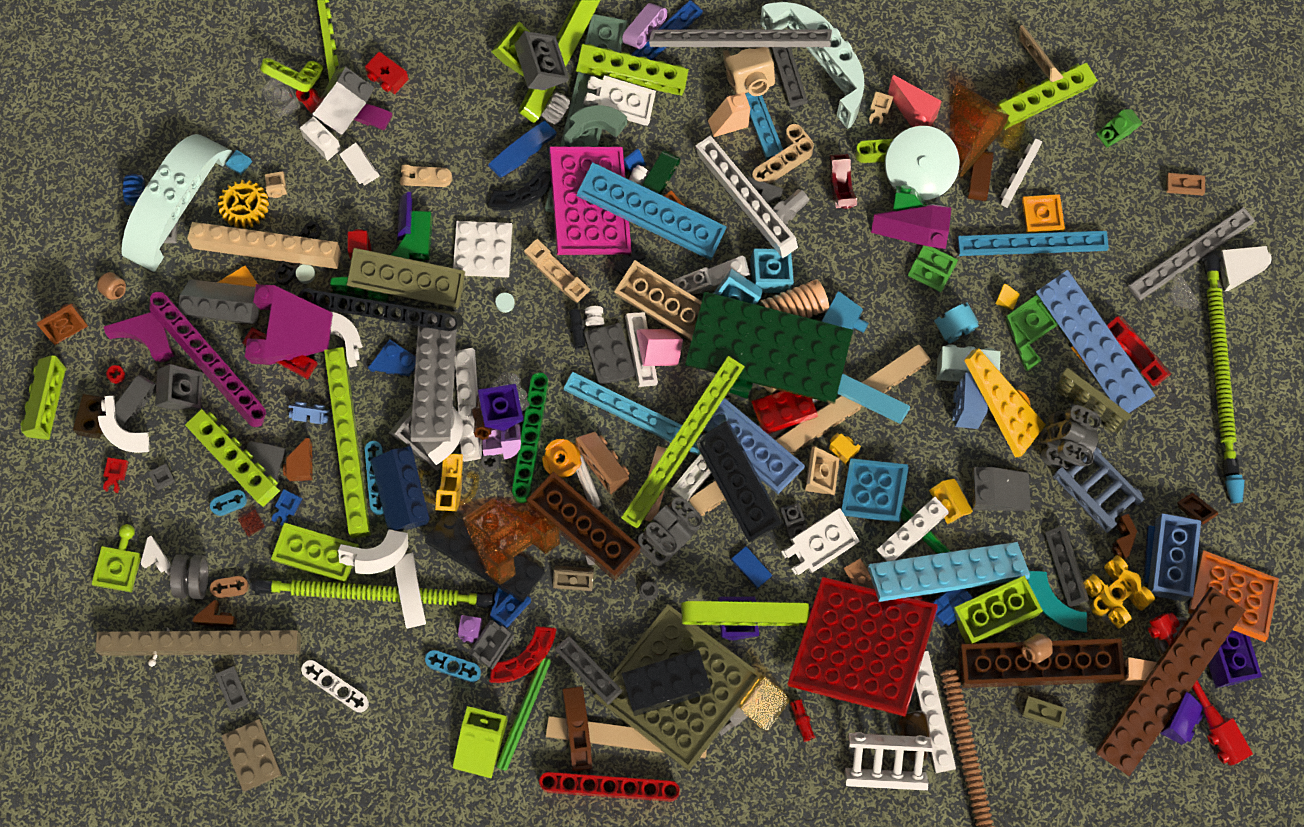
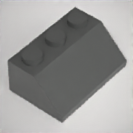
M524 31L515 43V49L527 87L546 90L567 82L569 76L556 36Z

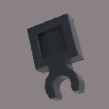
M638 247L633 248L631 257L625 254L614 267V270L624 277L634 260L637 262L643 261L646 253L644 252L641 256H637Z

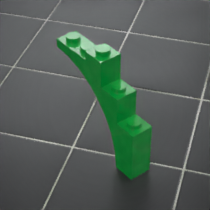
M412 211L411 234L405 235L391 256L413 259L420 262L430 260L433 222L431 212ZM348 277L331 278L333 291L354 292L358 295H364L368 292L369 297L389 300V294L346 286Z

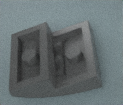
M249 441L246 450L254 457L252 461L255 464L259 462L266 470L264 474L267 477L271 475L277 481L286 449ZM246 466L243 469V472H246L249 466Z

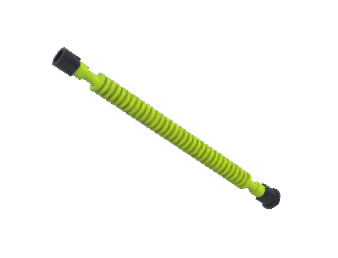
M1209 253L1202 258V263L1204 264L1207 279L1210 281V289L1207 290L1208 311L1218 400V418L1220 419L1221 443H1225L1226 450L1223 461V472L1226 477L1240 475L1236 452L1233 449V443L1237 439L1233 414L1234 407L1222 288H1218L1221 257L1215 253Z
M257 576L252 581V591H255V595L291 591L293 596L295 594L300 596L301 594V596H327V598H330L332 595V598H336L337 594V598H341L342 595V599H346V596L347 599H351L352 596V599L357 597V600H361L362 597V600L367 598V600L372 599L373 601H376V599L378 601H386L388 598V602H391L393 598V602H396L398 598V602H401L397 586H394V588L389 586L388 588L387 586L382 587V585H379L377 588V585H374L372 589V585H368L367 588L366 584L363 585V588L362 584H358L357 588V584H353L352 587L350 583H348V586L347 583H343L342 586V583L337 585L334 582L333 584L332 582L327 584V582H301V580H297V582L292 580V583L289 584L262 578L261 576ZM419 588L423 604H427V601L428 604H432L433 601L435 605H437V602H439V605H442L444 601V605H447L449 601L451 606L453 602L454 606H457L458 602L469 603V605H477V607H493L494 592H477L462 595L459 594L458 590H455L454 594L453 590H450L448 594V590H445L443 593V589H440L438 593V589H435L433 593V589H429L428 592V588H425L423 592V588Z

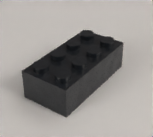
M699 650L622 673L634 716L711 693V686Z

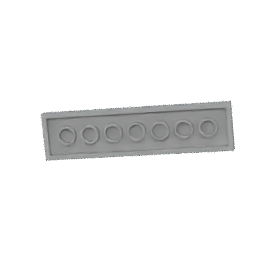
M432 314L431 319L436 323L437 317ZM450 317L449 323L455 326V320ZM418 326L411 442H451L457 329L444 331Z

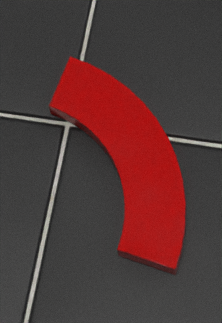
M536 626L534 635L526 650L517 657L497 662L495 667L491 669L489 682L505 683L514 681L534 670L548 654L555 638L556 628Z

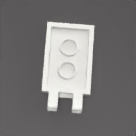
M605 75L602 80L590 77L587 88L597 89L596 95L587 93L583 104L588 106L604 105L615 108L625 114L628 121L648 126L656 91Z
M838 508L791 538L790 540L793 545L785 548L781 553L784 558H789L794 554L797 555L801 563L791 568L795 575L801 574L806 569L813 573L860 541L843 512Z

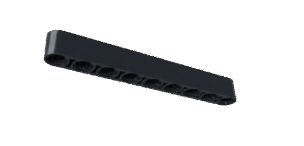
M316 287L303 289L298 294V297L327 310L444 331H453L461 328L463 325V318L457 312ZM308 292L312 295L311 301L307 297ZM326 295H327V296L329 297V299H330L329 304H327L326 301H325V296H326ZM343 298L347 300V307L343 305ZM361 301L365 304V310H362L360 307ZM378 305L382 306V313L378 311ZM396 308H399L401 311L400 317L396 314ZM414 311H417L419 314L418 320L413 316ZM432 314L437 317L436 323L431 319ZM450 317L455 320V326L449 323Z

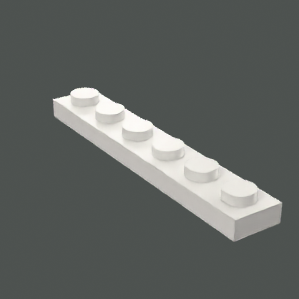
M468 348L455 352L458 413L463 421V433L460 444L464 462L482 459L481 438H476L473 433L475 421L472 409L476 407L478 397L475 350Z
M925 651L915 688L920 709L928 717L932 744L931 756L936 774L955 770L956 766L929 652Z

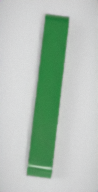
M541 372L535 373L530 381L521 434V447L518 452L512 487L513 498L520 504L526 503L527 499L531 496L549 388L548 378ZM537 381L545 382L543 386L538 387L535 385ZM534 399L542 400L538 405L532 403ZM531 417L539 418L535 423L529 421ZM528 435L536 437L533 441L526 440ZM525 453L533 455L530 459L523 458ZM523 471L530 473L526 478H522L519 475ZM519 490L526 491L524 496L516 495Z

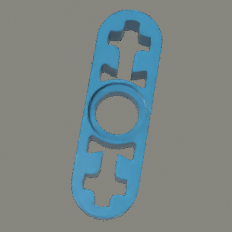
M436 650L428 652L425 657V662L430 669L468 682H476L481 676V670L475 663ZM437 655L438 660L444 662V669L441 668L442 664L438 662L431 665L432 662L429 658H434ZM451 661H456L459 664V668L455 672H451L447 668ZM462 664H466L464 668L467 670L475 668L477 675L469 678V674L464 671L462 675H459L462 671Z

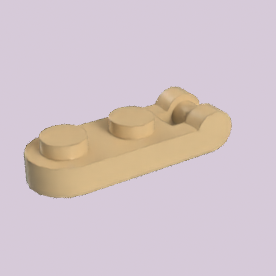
M401 166V173H403L400 178L401 185L446 187L452 182V174L447 168ZM410 174H415V178H410Z

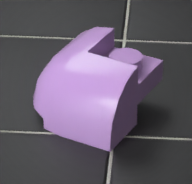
M519 424L504 431L492 429L489 438L482 440L484 456L503 454L504 459H508L516 455L521 447Z

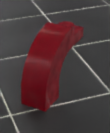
M829 155L830 177L835 207L849 209L857 206V197L854 194L851 181V159L849 155Z

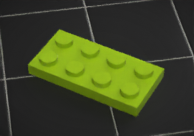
M284 523L271 560L347 583L352 565L339 563L338 549L341 544L359 548V545Z

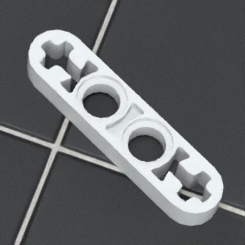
M309 660L302 665V674L308 680L352 710L364 712L368 708L369 701L364 694L317 662ZM315 665V671L320 674L317 681L314 680L317 678L316 675L313 673L307 674L306 668L308 666L312 667ZM325 676L332 677L333 681L330 686L322 685V679ZM341 687L348 688L349 693L346 697L338 696V690ZM353 692L356 693L353 696L357 700L363 698V707H355L356 703L350 699L352 697Z

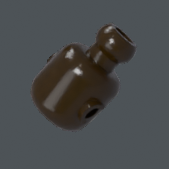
M924 711L907 712L906 716H897L895 734H898V736L916 737L922 735L931 738L928 717ZM916 751L909 752L911 761H915ZM924 751L923 760L928 758L927 751Z

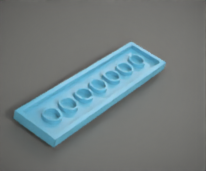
M1018 542L869 564L868 566L879 602L1011 582L1024 575L1026 579H1029L1030 576Z

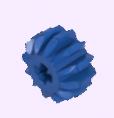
M131 174L124 177L123 196L126 205L135 206L144 191L145 184L142 175Z

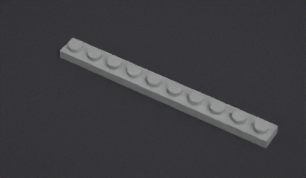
M832 29L652 30L649 44L650 47L823 48L831 47Z

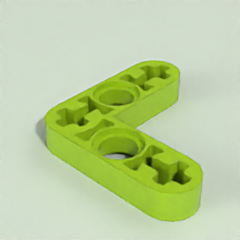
M264 58L260 70L301 92H308L319 79L323 66L315 61H309L300 72H297L275 60Z

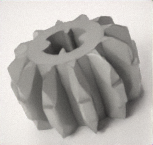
M555 92L548 100L542 112V117L550 123L557 124L566 113L570 100L564 94Z

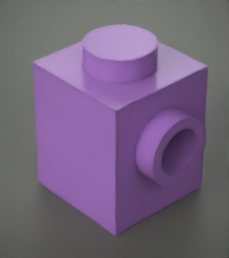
M461 615L458 631L459 638L466 643L477 641L481 635L482 619Z

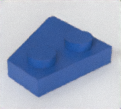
M389 340L368 369L372 372L380 371L388 374L396 373L410 376L415 370L416 356Z

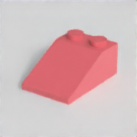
M893 75L888 95L893 96V102L905 119L913 127H931L937 118L942 101Z

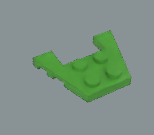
M1037 295L1006 316V321L1026 371H1029L1041 362L1040 357L1030 345L1059 326L1041 298Z

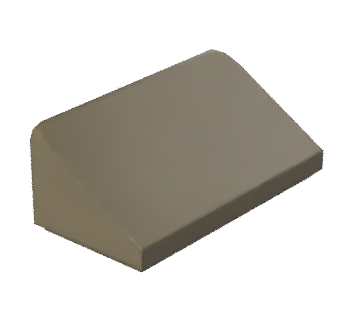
M555 566L553 588L592 591L594 569Z

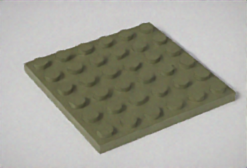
M668 604L611 674L610 678L623 692L609 705L597 694L594 695V698L689 772L759 683L763 675L697 625L682 624V614ZM699 650L711 686V693L634 716L622 673Z

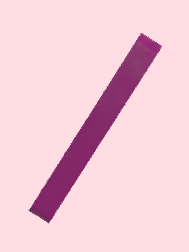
M162 292L153 293L150 296L149 302L150 312L246 422L252 427L261 426L266 415L263 405L171 300ZM161 302L162 305H155L154 303ZM166 316H173L174 319H168ZM183 329L187 331V333H180L178 330ZM191 344H198L199 347H192ZM208 357L211 361H204L203 358ZM220 371L224 375L219 376L215 374V372ZM232 385L235 386L236 389L231 390L227 386ZM245 399L249 403L243 404L240 400ZM257 413V414H259L261 417H260V418H254V417L252 416V414Z

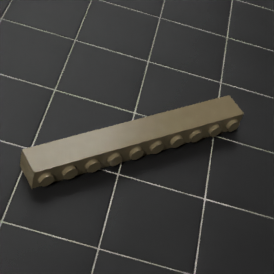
M298 630L97 632L95 652L101 656L300 654L301 634Z

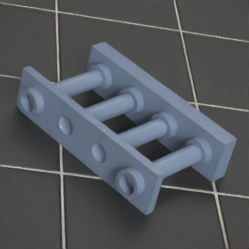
M1096 447L1093 452V461L1100 469L1083 484H1078L1074 480V475L1084 466L1074 465L1069 470L1061 467L1053 477L1108 533L1117 525L1115 518L1133 502L1139 506L1145 499L1142 497V493L1137 488H1133L1101 455L1100 449ZM1085 455L1081 460L1086 462L1087 456ZM1107 474L1114 483L1096 499L1092 498L1087 493V490ZM1120 488L1128 497L1110 513H1106L1101 508V504Z

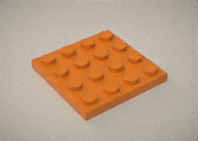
M1203 550L1199 559L1194 593L1190 601L1188 613L1192 614L1209 588L1213 587L1246 610L1233 630L1266 642L1269 636L1279 579Z

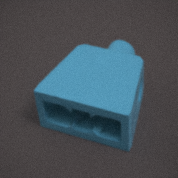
M840 292L836 294L822 322L852 330L855 328L863 333L869 324L860 319L863 309Z

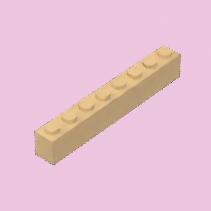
M192 222L187 238L193 249L333 269L338 268L342 253L338 242Z

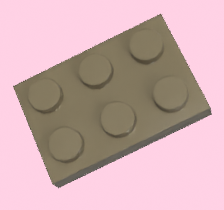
M260 719L221 735L243 792L282 776Z

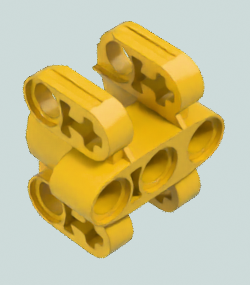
M1117 555L1104 566L1106 573L1114 580V583L1108 587V584L1105 585L1094 574L1083 583L1087 594L1091 597L1096 596L1090 606L1092 613L1097 616H1103L1109 612L1108 617L1117 628H1121L1132 619L1126 608L1122 605L1125 599L1129 598L1135 607L1142 611L1155 601V597L1147 587H1141L1140 576L1135 572L1128 571L1127 563ZM1112 590L1118 591L1120 598L1114 597ZM1097 602H1102L1105 605V610L1099 609Z

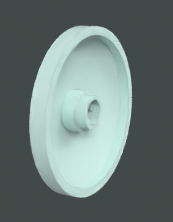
M915 126L904 130L890 143L885 156V172L892 187L896 189V186H911L923 200L933 199L945 193L954 183L959 170V155L955 144L943 131L930 126Z

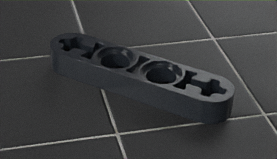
M308 222L298 237H304L305 235V238L309 236L312 239H318L321 235V228L317 222ZM315 227L317 232H312L309 236L310 232L308 229H313ZM282 261L274 274L277 283L280 285L289 284L296 275L297 268L302 264L290 265L288 262ZM286 272L287 278L281 280L279 275Z

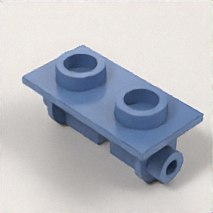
M295 401V404L289 405V408H293V411L290 410L289 418H292L294 421L307 422V415H310L309 423L321 425L328 423V416L325 414L330 412L331 409H325V405L314 404V407L306 406V402Z

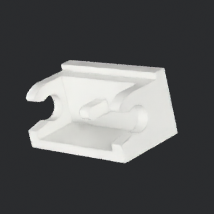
M354 143L339 154L359 184L363 183V185H366L380 177L357 143Z

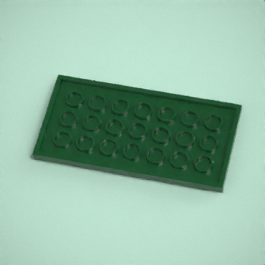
M704 292L685 366L717 374L729 356L745 366L737 378L739 380L835 404L853 330Z

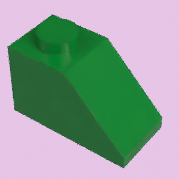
M908 185L896 186L893 211L908 210L913 207H926L927 204L914 188Z

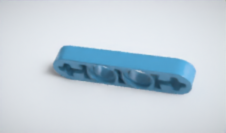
M370 441L365 446L369 502L372 512L376 515H382V506L381 510L374 507V505H377V498H373V496H379V493L372 490V486L376 481L374 473L370 471L372 464L369 459H372L373 455L369 450H372V446H376V449H379L376 451L377 457L383 454V449L379 442Z

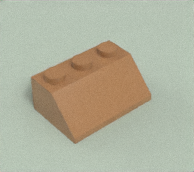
M592 432L575 439L580 455L583 456L585 462L610 495L629 482V471L624 465L620 466L617 462V455L613 450H608L606 447L607 442L602 435L598 436L596 432Z

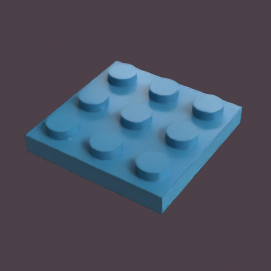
M850 458L841 510L844 516L900 522L909 468L908 464Z

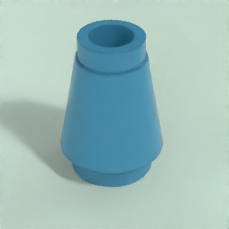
M1242 475L1226 476L1227 481H1225L1231 503H1242L1245 480Z

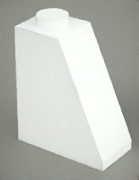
M1267 246L1222 250L1219 256L1221 257L1220 271L1224 291L1233 289L1261 273L1269 266L1271 254L1268 252Z

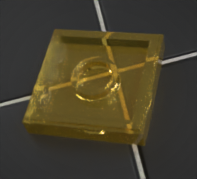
M761 675L738 708L760 728L768 732L790 702V699L767 677Z

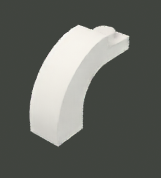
M332 312L333 319L330 334L337 335L345 341L349 367L357 366V360H360L358 348L363 347L359 333L350 320L341 314Z
M105 396V400H102L101 404L102 412H106V415L98 416V421L106 438L112 444L125 451L149 452V432L132 433L124 430L116 420L114 396Z
M452 407L451 442H420L427 455L436 465L454 451L461 439L463 421L456 409Z
M389 529L384 541L370 549H361L341 544L338 549L339 563L355 566L356 573L373 574L385 571L396 565L405 555L408 548V533Z

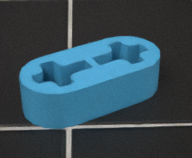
M241 490L231 491L214 498L210 503V509L215 515L223 516L244 507L247 503V496ZM236 495L243 497L240 499V503L238 504L236 501H233L236 499ZM218 502L223 505L221 511L215 509Z

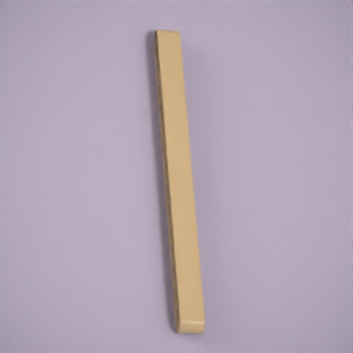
M917 345L861 383L886 393L892 389L891 386L898 385L906 379V376H911L920 370L922 365L926 366L931 359L923 348ZM841 396L836 399L835 404L830 403L818 411V417L802 422L775 441L794 455L799 451V448L806 447L815 441L814 438L821 437L830 430L829 428L832 426L834 428L846 420L845 417H850L861 410L860 407L862 405ZM714 481L692 496L689 502L701 516H704L706 511H711L720 505L722 500L726 501L717 482Z

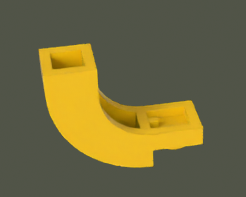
M450 454L443 460L440 489L437 490L435 510H458L463 478L462 454Z

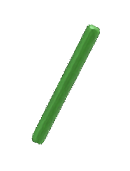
M546 657L535 670L497 763V768L503 771L508 769L551 663L550 659Z

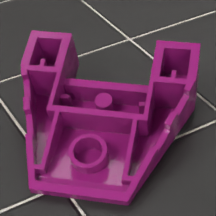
M256 284L253 303L260 310H270L266 340L247 339L245 358L251 364L272 365L278 361L291 360L293 357L307 356L328 350L333 319L332 312L275 285Z

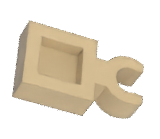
M879 92L875 93L870 111L875 113L871 114L869 123L872 124L873 119L878 118L880 120L879 126H882V114L888 116L893 96Z

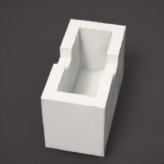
M314 116L300 127L303 137L327 161L341 150L338 140Z

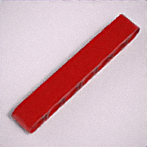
M553 772L542 774L539 780L540 787L544 792L671 802L676 800L680 793L677 783L665 780ZM546 778L554 779L552 787L547 788L543 785ZM572 779L575 782L572 789L564 788L565 780ZM586 781H593L595 787L591 791L585 790L583 787ZM607 782H612L616 787L614 791L607 792L604 790V785ZM629 783L636 787L635 791L631 794L626 793L624 790L625 785ZM653 785L656 788V792L653 795H647L644 791L646 786ZM672 786L676 789V794L671 797L667 796L665 789Z

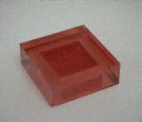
M256 510L238 519L248 537L265 528Z

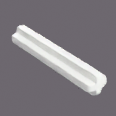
M581 455L582 463L576 472L588 502L598 509L601 506V502L584 458Z

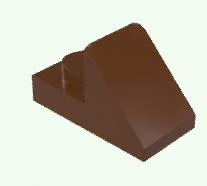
M1194 493L1177 502L1179 509L1191 517V519L1200 520L1201 525L1218 515L1215 509Z
M217 600L212 601L193 617V622L196 625L235 628L237 625V619L231 613L221 612L218 615L219 602Z

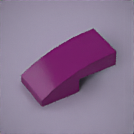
M365 104L354 120L385 131L393 115L392 112Z

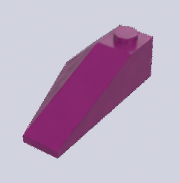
M932 204L926 205V207H913L902 211L895 210L874 214L871 233L924 246L946 249L951 207Z

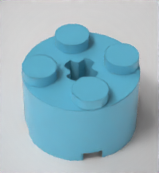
M968 302L965 305L961 304L944 313V318L941 319L939 316L934 320L944 340L948 341L949 344L958 340L962 333L966 336L975 331V328L979 326V322Z

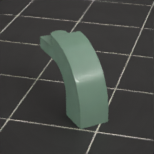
M594 105L585 107L570 117V126L564 132V142L567 146L572 147L585 131L592 128L604 129L617 137L627 125V116L609 106Z

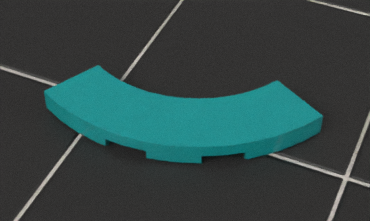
M1029 571L1030 576L1027 581L1043 610L1042 613L1065 629L1086 633L1087 612L1076 611L1064 605L1052 592L1047 572Z

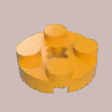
M556 439L545 448L546 452L542 462L549 474L554 472L560 478H566L580 468L582 463L580 451L573 442ZM560 454L565 456L563 463L558 462Z

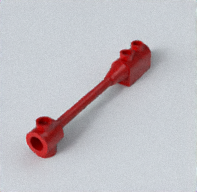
M1164 613L1149 621L1151 627L1148 628V632L1152 638L1166 639L1168 645H1170L1174 640L1173 634L1177 632L1176 628L1180 627V623L1173 613ZM1197 680L1192 688L1203 706L1211 733L1207 735V738L1213 746L1217 745L1220 749V752L1217 753L1219 760L1223 764L1227 763L1231 766L1253 755L1234 718L1223 719L1216 708L1209 702Z

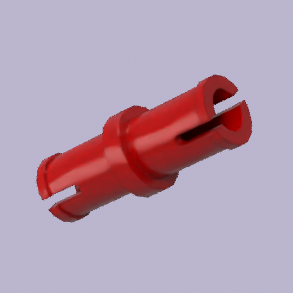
M800 699L791 702L790 706L796 719L794 722L799 727L803 742H807L811 738L815 739L816 737L809 722L811 721L810 716H807L803 701Z

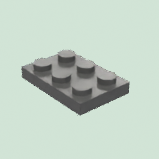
M621 323L584 332L599 385L636 376Z

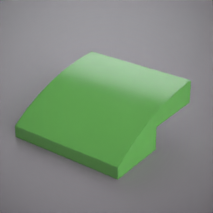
M923 246L908 276L942 292L958 259L933 247Z

